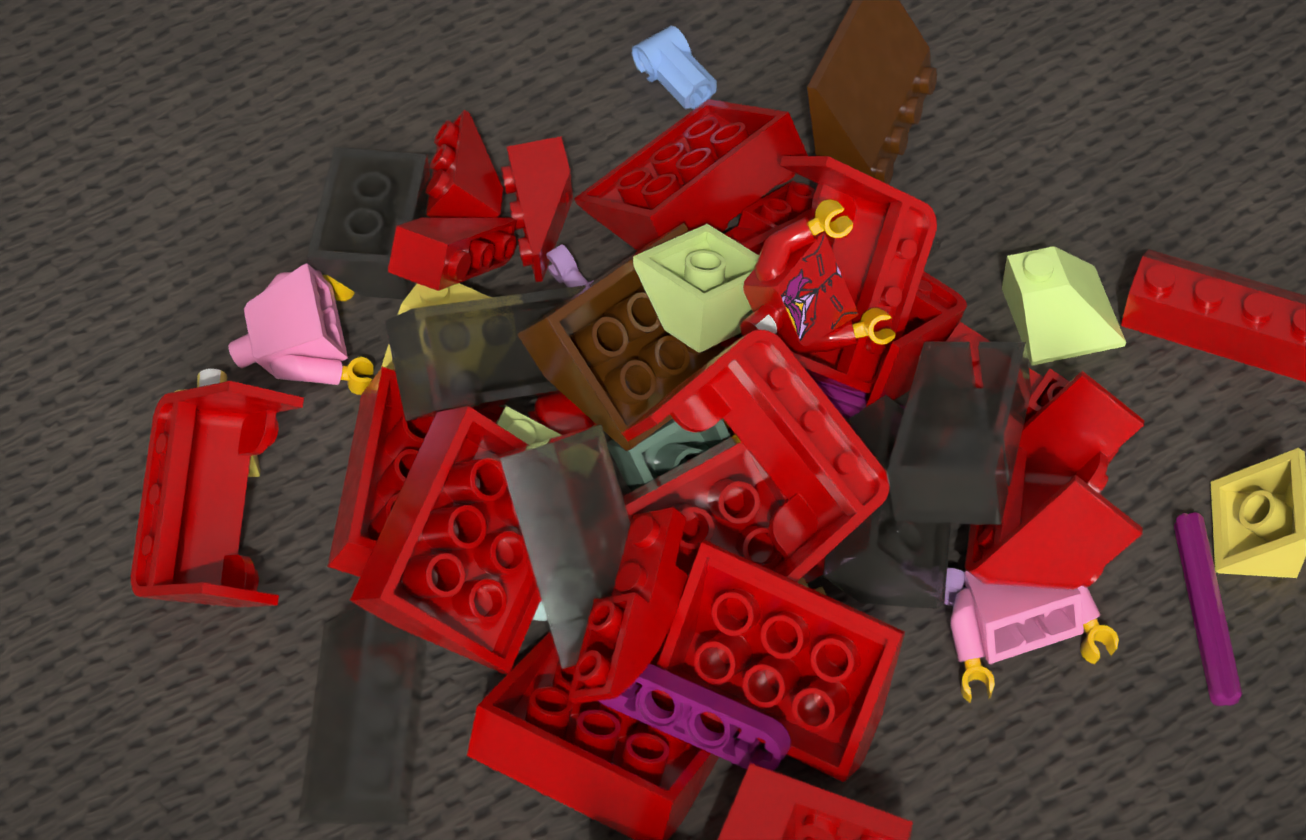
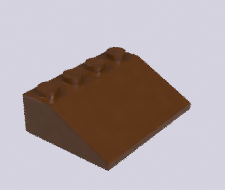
M853 0L807 86L816 156H829L888 185L893 176L894 162L898 155L905 153L912 124L917 125L919 123L923 110V101L926 95L933 94L937 81V70L931 67L930 48L900 0Z
M685 223L653 240L517 334L544 377L625 451L633 449L671 420L672 417L669 414L658 425L630 441L626 440L622 432L679 384L727 349L719 343L698 353L665 331L633 266V257L690 232ZM740 333V334L735 335V336H733V337H735V338H742L743 335H742V333Z

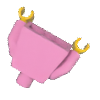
M306 263L293 272L279 273L264 292L247 302L244 308L248 334L229 343V352L235 364L240 368H245L257 362L275 378L333 385H338L340 380L347 381L348 388L352 393L362 395L372 379L357 376L373 375V364L364 357L353 359L348 366H342L341 362L348 359L336 301H347L355 294V282L349 279V269L341 263H336L328 268L327 275H322L321 271L314 270Z
M968 571L964 573L966 588L956 595L950 625L958 661H964L966 668L961 682V694L970 703L972 697L968 683L972 680H980L985 683L989 699L993 693L994 677L987 668L982 667L980 661L982 657H985L987 662L992 664L1083 634V628L1087 636L1081 644L1080 651L1086 661L1096 664L1100 659V652L1094 641L1102 642L1111 656L1118 647L1119 638L1117 633L1112 628L1099 624L1097 617L1101 616L1088 587L1080 586L1075 590L983 584Z

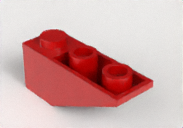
M463 110L454 122L447 120L434 138V144L437 145V149L430 163L433 174L426 188V193L429 195L426 215L430 218H497L501 212L503 187L470 113Z
M561 136L507 146L509 165L501 167L506 194L515 193L516 201L509 202L511 218L517 220L515 230H524L525 238L518 239L523 267L532 265L536 282H541L544 279L550 263L546 253L555 249L573 201L571 173Z
M418 218L397 225L388 272L440 291L504 266L511 259L516 248V237L513 234L517 220L513 218Z

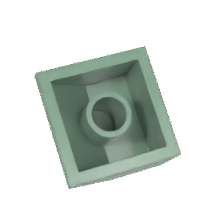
M672 418L629 451H625L614 440L609 441L606 445L625 483L634 491L729 439L731 436L723 419L703 432H690L680 427Z

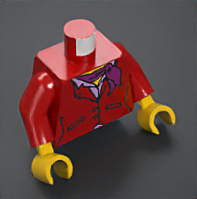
M830 199L822 201L816 209V218L809 221L805 217L765 239L755 269L746 278L743 285V291L753 311L740 324L743 337L755 330H768L779 336L786 346L795 353L828 352L857 344V338L868 336L877 344H887L895 338L896 333L892 329H882L878 332H873L877 322L891 318L882 309L871 308L862 316L861 322L853 324L852 319L859 313L825 234L826 232L831 237L841 238L846 236L853 228V222L848 216H841L835 221L830 222L833 216L844 211V207L838 201Z

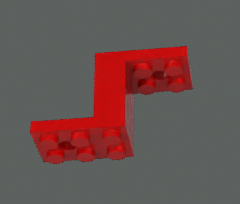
M750 763L718 840H911L913 822Z

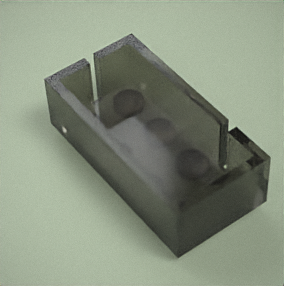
M586 285L413 308L384 321L405 420L410 421L434 417L437 412L466 406L476 410L536 400L544 395L561 392L544 377L517 334L578 293Z
M924 342L887 469L895 521L965 523L974 525L1002 524L1008 497V486L1011 484L1031 395L1026 342L979 343L978 350L983 388H976L970 342Z

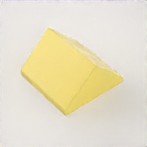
M1300 448L1211 481L1216 572L1222 574L1297 578L1306 557L1305 452Z

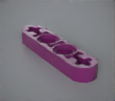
M649 664L638 679L618 698L599 701L614 710L745 769H748L751 763L773 771L779 766L790 749L791 739L788 731L774 718L652 664ZM637 682H638V683L642 684V688L638 691V693H637V695H636L635 692H636V691L638 690V688L640 687L639 685H636ZM652 690H661L669 694L675 704V710L666 711L658 707L653 701ZM701 712H710L718 716L724 724V733H715L707 729L702 723ZM741 728L742 731L737 737L740 739L738 741L734 739L733 736L736 734L737 730ZM757 737L766 741L765 749L768 752L759 748L760 741Z

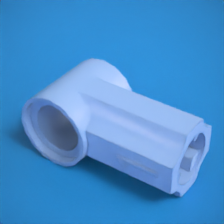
M670 26L632 47V56L638 70L641 73L646 71L650 75L647 78L650 82L658 80L685 109L692 108L694 110L710 99L716 92V80L691 55L687 40L675 26Z

